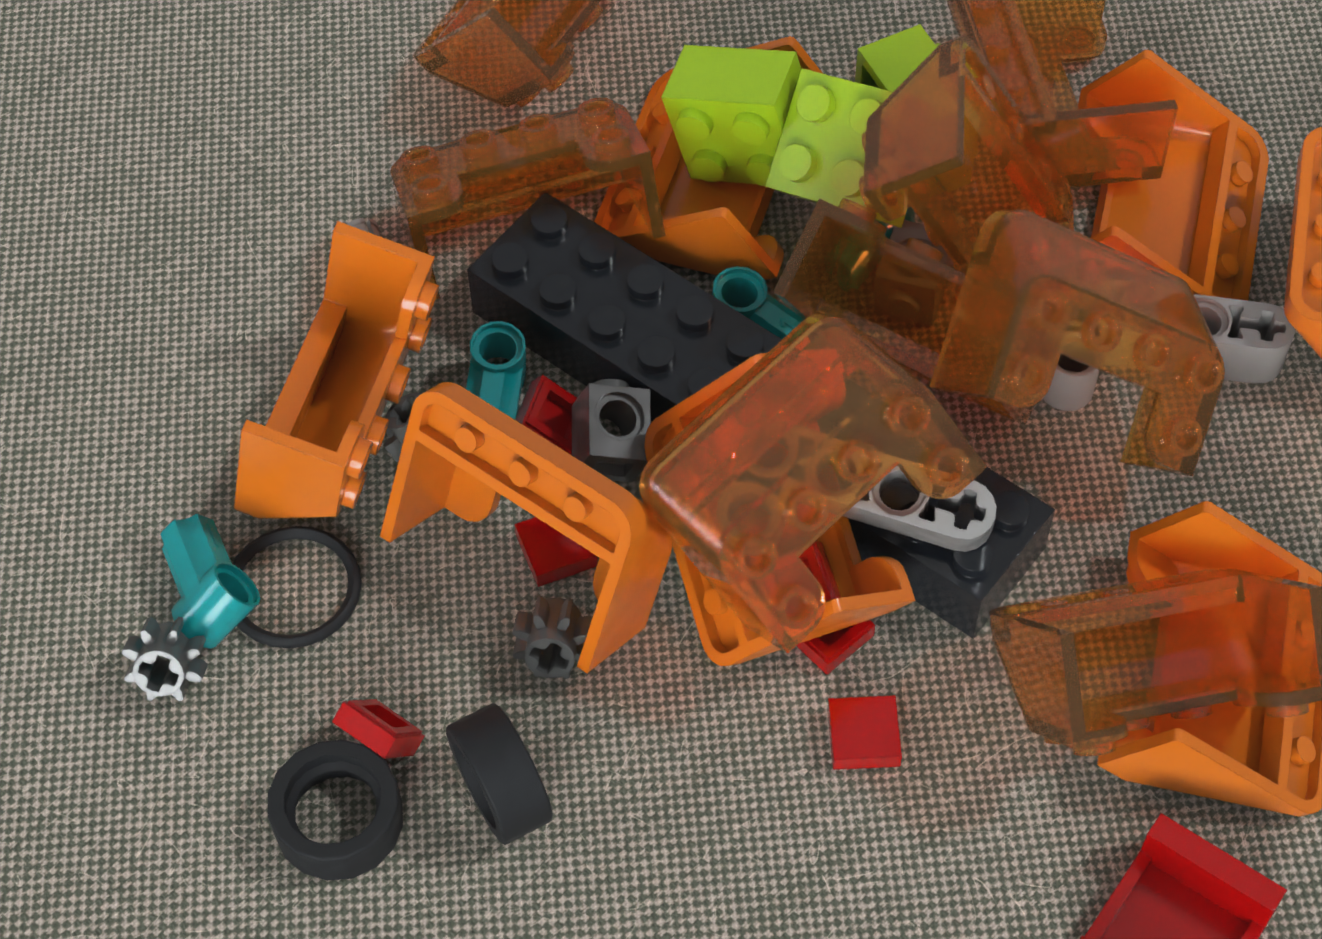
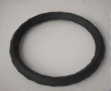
M305 526L278 528L262 534L247 544L235 557L232 564L243 571L248 562L257 553L272 544L284 540L304 539L321 543L337 554L343 561L347 571L348 589L346 598L336 614L316 629L293 635L275 634L263 630L246 617L237 625L243 633L253 640L271 647L296 648L322 641L345 624L359 602L362 586L361 571L351 550L343 541L331 533Z

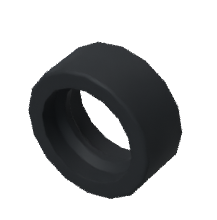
M491 703L446 727V736L464 781L485 821L501 843L504 845L509 844L552 821L553 811L541 777L520 735L500 706Z
M347 740L322 741L294 753L277 771L268 791V820L284 857L302 873L327 881L351 879L376 868L394 849L403 827L402 799L397 781L387 761L365 745ZM350 777L365 782L371 788L376 798V814L373 821L361 834L344 842L322 844L309 840L300 832L296 823V806L299 799L312 786L329 778Z

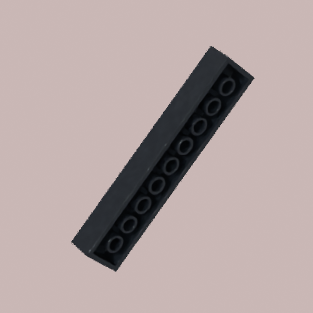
M547 192L538 198L467 269L473 313L487 322L503 321L514 325L524 336L525 345L528 349L585 386L598 380L619 379L627 382L629 387L650 389L651 422L753 355L760 353L800 352L796 347ZM843 377L847 392L845 404L839 411L833 412L818 421L821 434L975 480L986 486L992 493L997 506L993 530L983 545L967 552L954 551L848 518L862 561L876 556H889L898 560L906 571L916 602L966 635L974 638L1046 548L1055 509ZM832 462L831 466L838 488L843 489L853 479V472L842 463ZM894 482L882 490L880 498L887 507L902 511L913 506L918 500V495L914 488L907 483ZM930 491L928 512L924 517L925 520L933 521L940 493ZM962 503L958 512H951L955 515V527L967 529L971 520H977L973 517V505Z

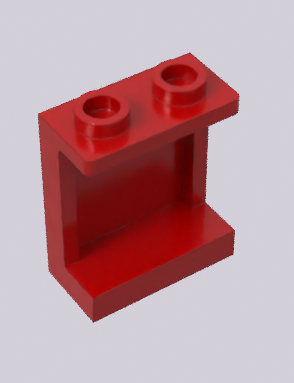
M1160 813L1147 833L1140 852L1086 935H1082L1080 939H1259L1287 889Z

